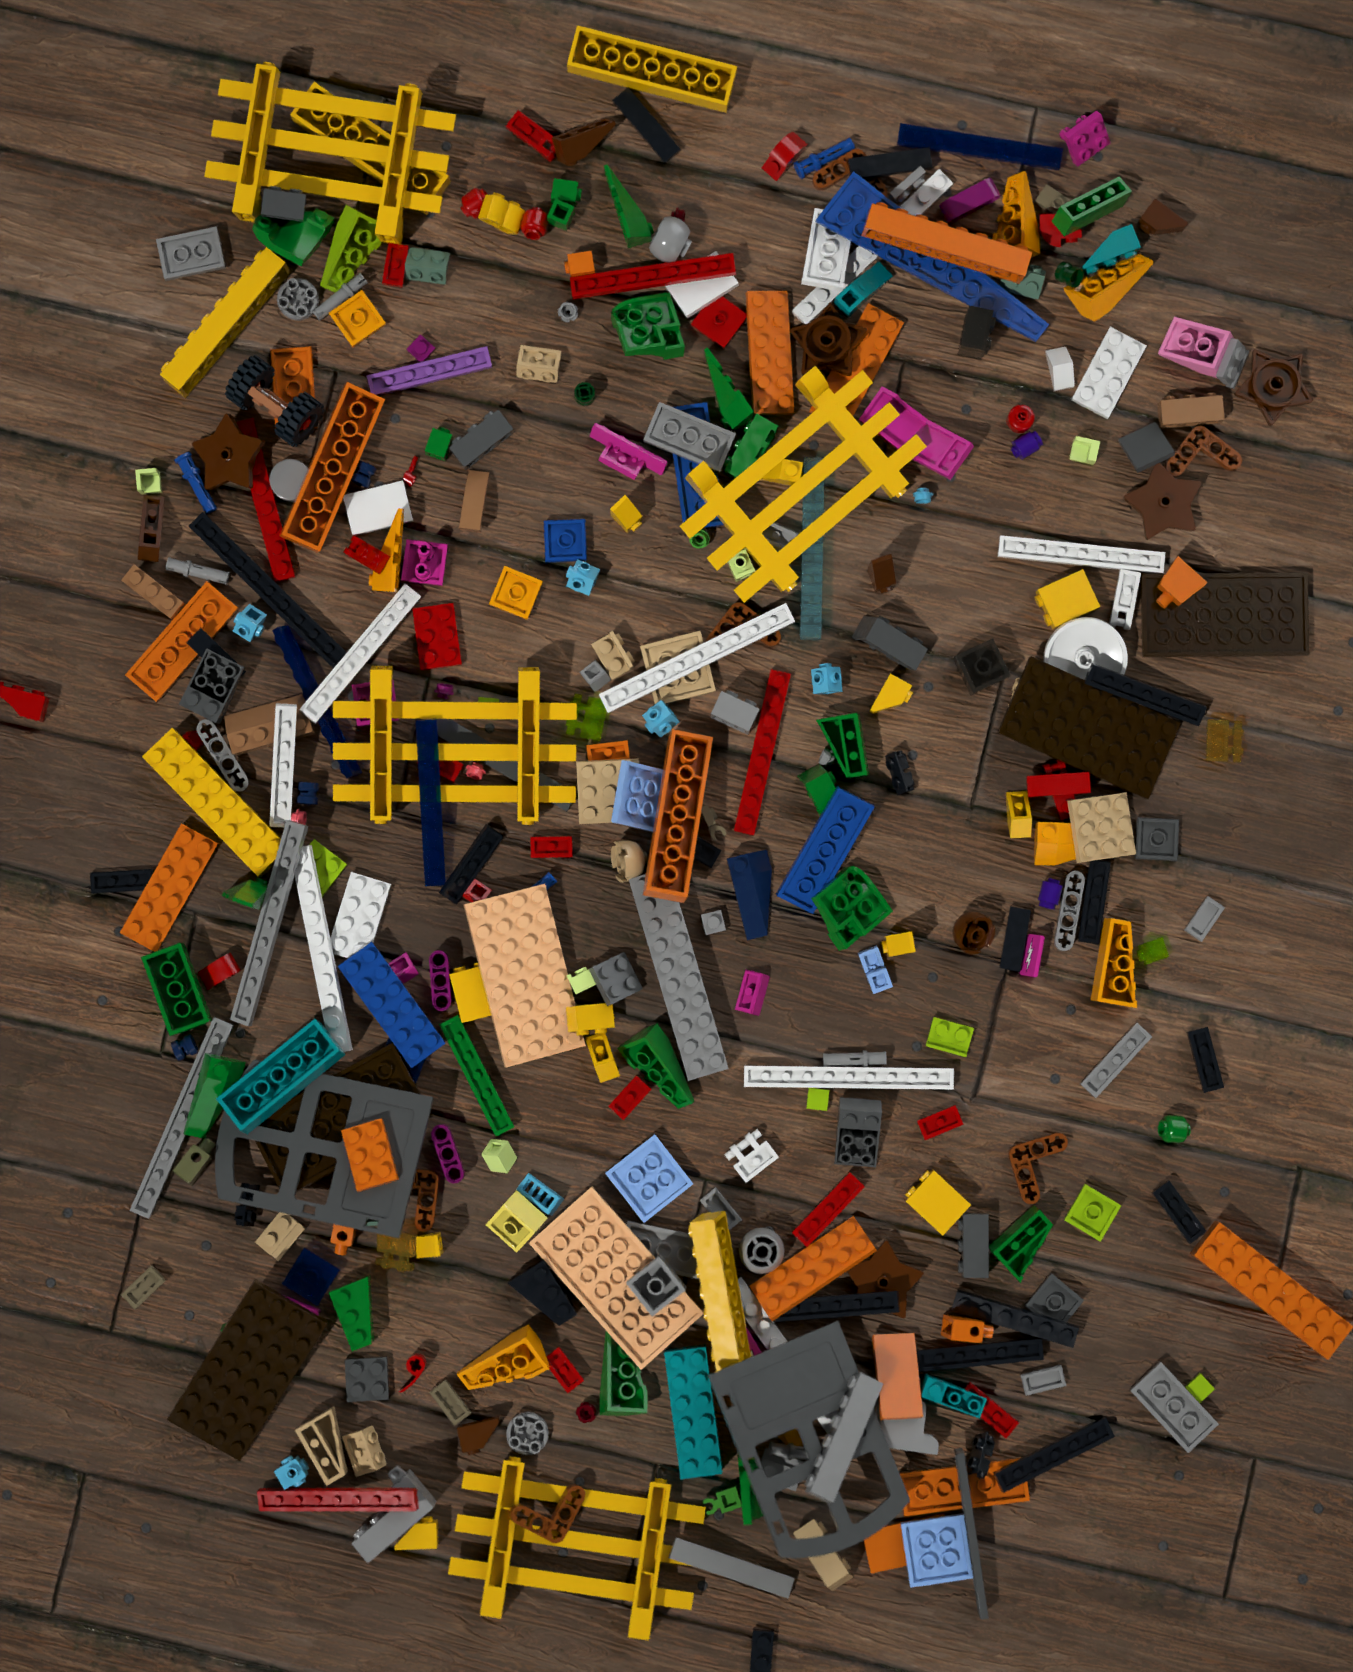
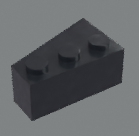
M541 1260L508 1282L510 1286L558 1326L578 1313L553 1271L544 1260Z

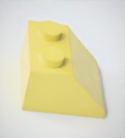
M516 1190L487 1222L486 1226L517 1253L547 1220V1217Z

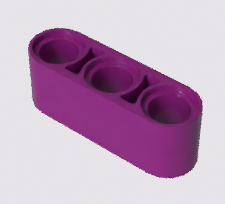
M990 177L948 198L939 204V207L948 224H952L996 201L1001 195Z
M437 950L431 953L429 957L432 1004L438 1011H446L452 1006V988L449 976L450 962L449 956L445 952ZM437 954H442L445 958V962L441 966H437L434 963V957ZM438 975H443L446 978V984L442 987L437 986L435 983ZM440 996H445L448 999V1004L444 1008L437 1005V999Z
M439 1124L432 1129L431 1137L445 1178L450 1183H458L464 1178L465 1169L451 1129L445 1124ZM438 1128L446 1130L447 1136L445 1139L437 1138L436 1130ZM445 1148L453 1150L454 1156L452 1159L444 1158L443 1150ZM451 1168H458L461 1175L458 1179L450 1177L449 1172Z

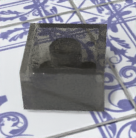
M974 306L968 307L957 355L981 360L984 354H988L992 338L988 336L992 334L996 317H992L994 310Z
M993 638L953 658L970 696L996 685L1011 676Z

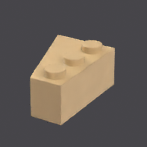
M335 1406L300 1425L295 1430L326 1486L347 1473Z
M813 1519L793 1532L796 1539L824 1536L828 1531L822 1521L818 1523ZM837 1552L808 1557L827 1588L832 1591L853 1578L849 1571L851 1567L845 1558L841 1559Z

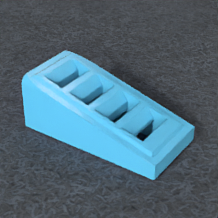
M530 1173L526 1175L516 1189L548 1215H553L564 1200L563 1197ZM531 1181L534 1182L529 1192H526L525 1190ZM540 1187V1191L537 1193L535 1197H533L532 1195L534 1194L536 1189ZM545 1192L548 1193L541 1203L539 1201ZM553 1197L554 1200L552 1201V1203L550 1204V1206L547 1207L546 1205L548 1204V1202H549V1201L551 1200V1198Z

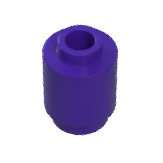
M1036 431L1028 432L1012 442L1011 451L1016 458L1019 457L1023 460L1038 451L1043 442Z
M1048 878L1047 881L1042 882L1038 906L1055 910L1063 888L1062 885H1059V880Z

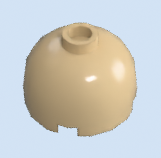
M630 840L615 841L614 844L616 846L611 847L612 868L617 867L618 874H615L617 880L623 883L629 882V879L641 876L645 869V864L648 863L647 853L643 852L640 845Z

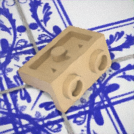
M520 345L516 376L527 380L557 383L561 351Z
M613 631L591 644L612 681L634 669L632 663L635 662L630 652L625 653L622 648L624 642L619 633L615 635Z
M373 1425L342 1436L356 1477L377 1471L386 1466L385 1455L380 1447L378 1435Z

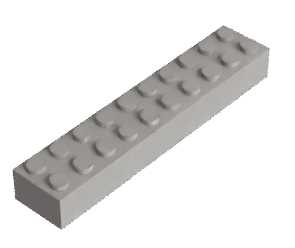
M646 874L629 879L688 1081L729 1069L679 902L644 896L643 889Z

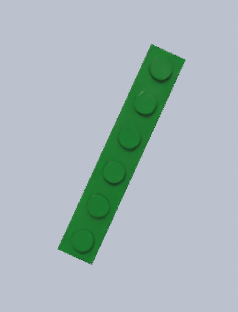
M459 1015L439 1024L495 1137L514 1128L515 1126Z

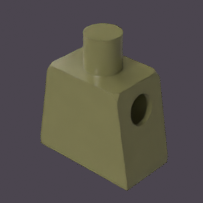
M206 1137L198 1147L193 1144L174 1168L173 1172L193 1186L212 1158L209 1153L215 1144ZM196 1155L201 1156L199 1162H193V1158Z

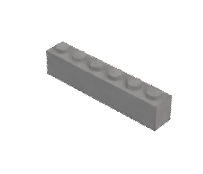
M855 1373V1375L850 1377L847 1387H849L847 1394L843 1395L839 1402V1407L841 1408L838 1415L835 1414L830 1426H832L830 1434L825 1436L822 1442L824 1448L814 1461L815 1469L805 1482V1486H807L805 1492L827 1503L834 1502L883 1383L863 1373Z

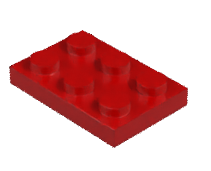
M454 603L412 608L420 670L462 665Z

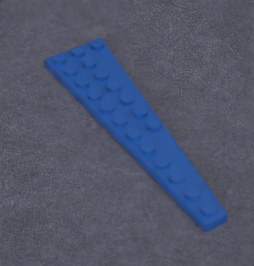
M854 171L815 220L816 223L1035 342L1049 325L984 273L861 236L872 203L881 202L887 204L888 208L893 210L900 207Z

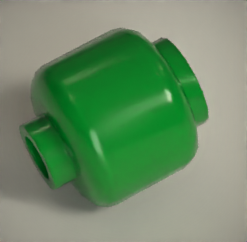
M1167 1115L1158 1123V1134L1168 1143H1182L1191 1132L1190 1124L1187 1123L1186 1118L1183 1116Z

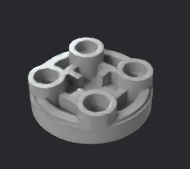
M290 278L279 289L277 304L287 318L301 321L313 315L312 310L316 309L319 305V296L316 288L309 281Z
M286 459L277 463L273 467L269 479L273 492L283 500L294 502L308 468L302 462L295 459Z
M522 1412L514 1416L509 1422L506 1431L509 1446L522 1455L539 1453L546 1445L549 1436L545 1420L533 1412Z

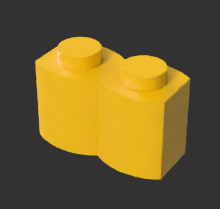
M494 192L492 195H485L478 219L504 233L518 234L525 210L520 208V204L514 201L508 202L504 199L505 196Z

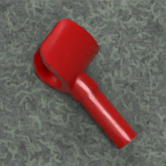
M413 456L411 465L403 476L404 483L410 487L417 479L412 474L418 461L416 456Z

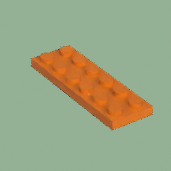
M747 291L746 310L752 410L754 415L756 413L759 415H793L794 397L788 291Z
M868 303L856 326L866 328L868 334L852 352V376H846L831 370L826 379L830 390L835 394L862 370L873 382L904 322ZM869 387L846 406V409L852 416L855 415ZM811 406L809 412L812 414L816 409Z
M206 581L125 676L158 703L199 656L186 642L200 628L213 639L239 608Z
M181 823L120 933L154 952L158 951L218 843Z
M852 1216L749 1287L773 1322L877 1250L855 1217Z
M1021 1458L990 1461L988 1475H985L984 1479L978 1478L976 1476L977 1473L968 1475L972 1508L1030 1501L1028 1482L1003 1493L993 1472ZM956 1466L900 1473L910 1498V1502L903 1508L904 1517L962 1509Z

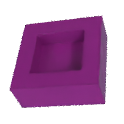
M420 334L406 350L420 363L426 361L436 351V348Z

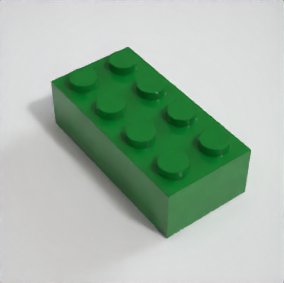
M178 943L141 957L169 1036H175L212 1022V1017L185 943Z

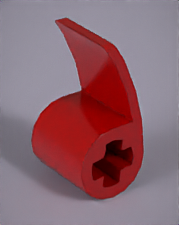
M228 953L200 970L198 974L206 989L210 990L223 980L229 979L241 972V969L232 953Z
M413 1354L407 1360L406 1368L408 1372L416 1377L398 1392L402 1393L407 1390L422 1374L427 1364L422 1354ZM416 1359L420 1360L419 1365L422 1367L413 1368L414 1364L411 1360L414 1362Z

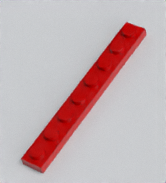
M728 253L570 277L573 299L734 276L736 275L734 254Z
M254 418L236 422L243 434L259 438ZM261 449L256 456L253 468V488H250L274 581L277 583L296 578L286 539L279 536L283 527Z
M770 670L734 827L735 832L754 836L790 681V673Z
M260 1488L257 1490L259 1511H417L419 1509L417 1488H287L285 1490L284 1488Z

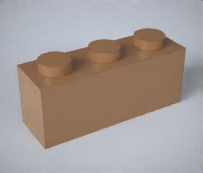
M1216 393L1204 394V397H1196L1194 394L1185 395L1183 399H1175V396L1163 397V400H1160L1157 404L1160 429L1221 424L1225 420L1223 395L1216 396Z
M133 565L121 580L172 620L186 605L136 565Z

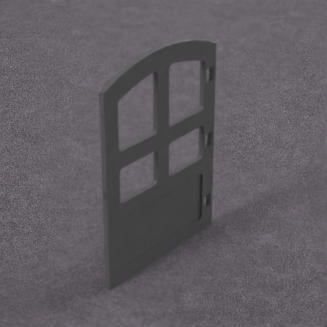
M253 1060L241 1078L262 1061ZM321 1074L305 1087L295 1130L292 1133L257 1126L247 1135L238 1129L226 1111H224L215 1155V1179L218 1199L400 1239L434 1097L349 1080L344 1077ZM323 1091L351 1096L352 1102L345 1129L380 1118L383 1119L399 1180L357 1192L343 1138L340 1143L311 1136L320 1095ZM237 1138H245L289 1149L278 1194L274 1195L236 1186L234 1151ZM307 1153L333 1157L337 1160L325 1205L296 1199V1192ZM243 1191L253 1193V1201L242 1199ZM305 1205L316 1207L315 1214L303 1212ZM367 1219L377 1220L378 1228L365 1226Z
M838 1321L708 1375L780 1558L816 1557L851 1547L885 1527L910 1502L873 1407L864 1429L865 1435L860 1438L852 1459L868 1452H872L875 1456L889 1491V1496L875 1510L853 1524L838 1490L834 1502L827 1503L837 1528L836 1532L813 1538L792 1539L774 1496L777 1492L807 1480V1477L813 1473L815 1469L814 1461L817 1455L821 1454L822 1447L812 1423L815 1419L841 1408L839 1407V1402L842 1396L847 1394L849 1389L847 1384L850 1377L855 1375V1373H859ZM729 1394L733 1404L728 1409L723 1399V1396ZM794 1428L797 1429L807 1452L808 1460L774 1476L767 1477L755 1450L756 1445ZM754 1457L758 1467L753 1472L748 1462V1458ZM779 1520L783 1530L778 1535L772 1523Z

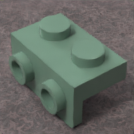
M409 247L405 262V279L445 285L450 253Z
M1030 265L1028 266L1026 276L1020 284L1001 279L999 285L1007 292L1038 300L1045 278V270H1042L1040 266Z

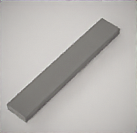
M676 1537L669 1555L670 1559L785 1598H789L795 1579Z

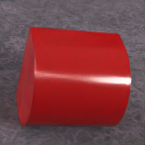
M474 879L462 897L470 902H475L488 898L492 890L477 879Z

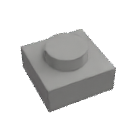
M721 910L701 915L705 935L726 930Z

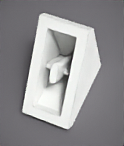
M1066 346L1046 350L1045 353L1054 391L1074 387L1073 361Z

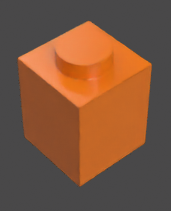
M592 251L567 254L568 261H564L566 274L570 273V277L595 273Z

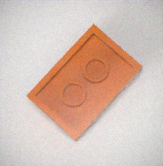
M382 1118L341 1130L357 1192L399 1180Z

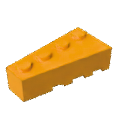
M1104 918L1091 1001L1137 1008L1135 998L1136 982H1134L1133 971L1134 961L1132 957V927L1129 921Z

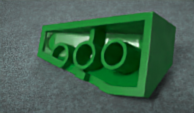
M707 347L704 349V356L722 417L720 422L726 430L730 429L731 432H735L753 420L754 411L739 389L734 391L735 387L731 378L722 374V366Z
M257 877L255 881L249 879L224 891L221 896L250 908L261 910L268 881Z

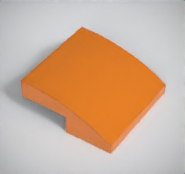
M628 740L586 745L588 761L630 759Z

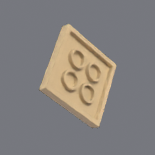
M701 631L640 646L646 671L703 644ZM707 665L652 692L654 703L657 704L662 700L665 704L716 692L710 666Z
M639 758L576 761L579 824L612 823L611 819L621 760L639 763Z
M1127 793L1067 801L1077 863L1136 854Z

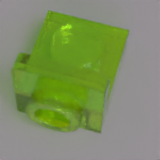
M1163 937L1138 945L1139 950L1136 951L1139 961L1144 962V965L1169 957Z

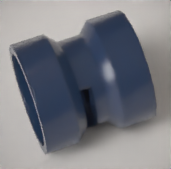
M359 461L351 481L369 488L371 484L370 479L375 475L377 468Z
M299 782L298 789L300 790V795L297 797V803L318 805L316 794L319 791V784Z
M191 1034L184 1036L180 1041L175 1040L171 1042L172 1050L178 1061L185 1059L187 1055H195L199 1052Z

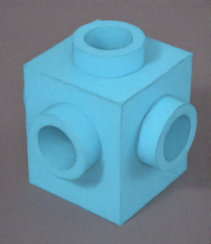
M577 560L574 567L569 566L565 576L569 578L566 587L589 596L595 586L600 569Z
M249 604L242 612L236 615L233 621L236 623L233 632L251 642L255 636L260 637L265 629L263 623L267 614Z
M831 663L819 664V668L811 669L813 694L843 692L840 667H832Z
M662 700L650 707L642 715L646 720L644 725L651 734L655 732L659 737L669 733L680 722Z
M291 1455L281 1461L282 1465L274 1470L284 1490L292 1485L296 1488L306 1481L305 1477L309 1474L307 1471L309 1466L305 1459H300L299 1456L293 1458Z

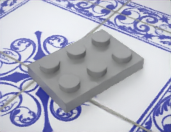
M217 226L156 239L165 281L226 268Z

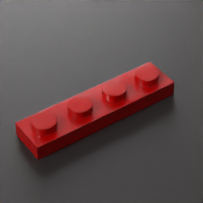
M849 1172L792 1233L808 1247L865 1186Z

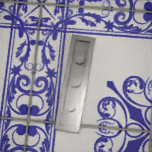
M1136 1022L1082 1080L1080 1085L1094 1098H1097L1152 1036Z

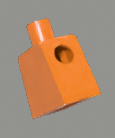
M1178 556L1173 560L1157 585V588L1163 593L1156 602L1164 609L1172 601L1179 606L1208 582Z
M333 1224L331 1243L336 1244L335 1254L347 1255L348 1246H352L357 1229Z
M943 1314L941 1336L953 1341L982 1343L983 1338L993 1337V1326L984 1325V1321L976 1318Z

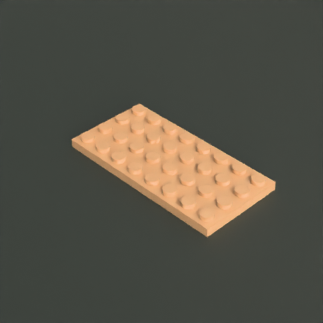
M541 884L463 904L504 1067L586 1046L583 1035L576 1036V1031L568 1032L566 1007L576 1005L571 985L567 978L568 973L546 885Z
M590 1187L529 1242L533 1249L641 1370L703 1315V1310L686 1291L653 1317L650 1315L626 1282L651 1262L655 1256L593 1187Z

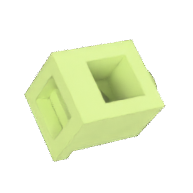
M746 549L740 551L727 562L736 582L749 577L755 572ZM738 559H742L744 561V564L742 566H738L736 564V561Z
M586 966L575 971L576 976L574 977L571 974L567 975L576 995L596 985Z

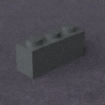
M499 410L495 412L490 411L483 417V422L479 425L475 423L467 430L468 433L462 438L458 436L451 442L452 446L449 449L465 470L469 469L515 433L513 427Z
M963 1213L957 1221L958 1231H961V1239H958V1252H961V1260H958V1273H961L963 1278H989L988 1214Z

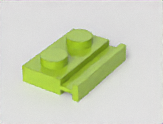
M933 1017L925 1046L967 1057L974 1028Z

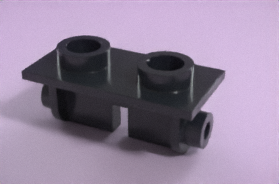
M900 750L886 755V767L890 771L892 785L897 795L915 790L911 771L907 773L903 771V769L909 768L906 754H903V751Z
M241 1183V1186H239L256 1191L260 1189L259 1184ZM243 1191L241 1198L253 1201L254 1194ZM244 1204L243 1206L236 1205L234 1218L236 1225H241L242 1227L254 1226L257 1219V1207Z
M988 1432L975 1435L972 1441L973 1448L967 1462V1475L977 1473L976 1476L982 1479L985 1478V1475H988L990 1460L985 1459L984 1456L992 1457L995 1445L994 1437L988 1436Z

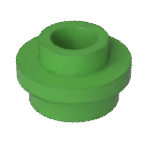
M701 529L689 541L693 547L700 549L708 545L710 536L706 530ZM696 536H702L703 539L699 540Z

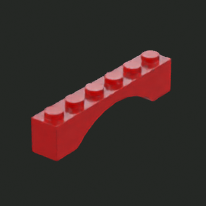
M0 681V697L10 704L19 716L44 722L50 700L44 696V692L32 689V693L24 691L25 687L12 684V688L4 686L5 682Z

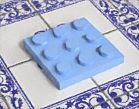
M621 760L611 819L612 823L653 832L663 773L662 769Z
M655 1134L605 1172L643 1223L693 1185V1182Z
M963 1513L900 1523L910 1588L973 1578Z

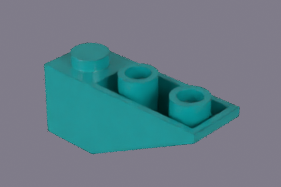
M1130 224L1113 231L1082 266L1081 269L1084 273L1092 274L1098 271L1100 266L1106 265V267L1118 263V259L1125 257L1127 260L1135 257L1141 245L1133 225Z
M877 262L835 297L834 304L849 318L884 286L893 275L880 262Z
M925 1373L920 1383L921 1397L980 1419L987 1398Z

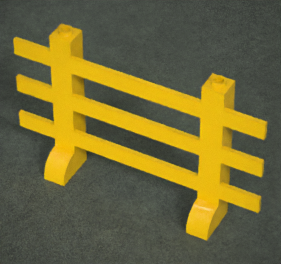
M270 62L256 64L253 84L220 79L218 96L250 101L246 124L213 120L211 137L242 141L243 147L240 165L207 161L204 177L236 182L232 212L239 220L254 222L261 215V187L269 186L280 187L282 190L288 191L290 189L302 190V193L379 204L375 235L384 243L402 244V215L404 208L440 214L442 196L406 190L410 167L447 173L449 155L413 150L417 126L454 132L456 114L420 109L422 92L420 88H417V85L406 83L405 86L399 85L396 105L278 88L280 71L275 64ZM275 105L393 122L389 146L272 129ZM268 146L386 163L382 187L266 170L265 163Z
M816 366L809 370L796 382L795 386L816 410L725 488L718 482L717 477L705 461L701 462L685 477L706 504L679 526L683 532L691 539L715 517H718L733 536L706 558L710 564L718 571L744 548L760 567L733 590L744 603L770 580L780 592H783L785 589L787 592L792 590L797 585L795 581L799 577L789 564L879 487L885 491L890 499L894 496L899 498L907 491L905 487L909 482L899 470L927 446L917 434L889 458L877 446L872 438L900 414L889 402L862 426L846 409V406L873 384L872 380L863 370L835 394L830 390L828 382ZM827 423L843 442L750 520L735 500ZM854 455L869 472V475L777 552L762 532Z
M371 666L370 701H333V718H370V743L333 742V760H370V784H333V801H370V820H375V824H387V820L392 819V802H517V821H521L523 825H533L534 821H538L539 803H576V786L539 785V761H576V744H539V720H577V703H539V667H518V702L392 701L393 666ZM392 718L518 719V744L392 743ZM392 760L518 761L517 785L392 784Z
M509 1456L508 1460H503L501 1477L464 1471L462 1489L498 1494L495 1519L457 1514L456 1532L492 1537L488 1562L451 1557L449 1564V1575L485 1580L480 1616L502 1618L507 1583L632 1601L628 1637L649 1640L654 1605L692 1610L694 1593L658 1588L657 1581L660 1562L691 1566L669 1558L672 1546L663 1544L666 1519L704 1524L706 1507L669 1502L671 1484H667V1479L655 1478L654 1482L650 1481L648 1498L584 1489L585 1498L581 1506L645 1515L641 1541L568 1530L563 1541L552 1543L514 1523L509 1517V1510L513 1505L519 1504L520 1497L558 1503L567 1486L522 1480L525 1463H522L521 1458ZM577 1490L571 1492L573 1498L579 1496ZM566 1500V1502H565V1503L570 1504V1505H575V1504H573V1503H571V1502H569V1501H567V1500ZM532 1525L533 1529H539L541 1527ZM552 1529L551 1533L553 1534V1536H558L559 1532L557 1531V1529ZM513 1540L639 1558L635 1584L509 1566Z

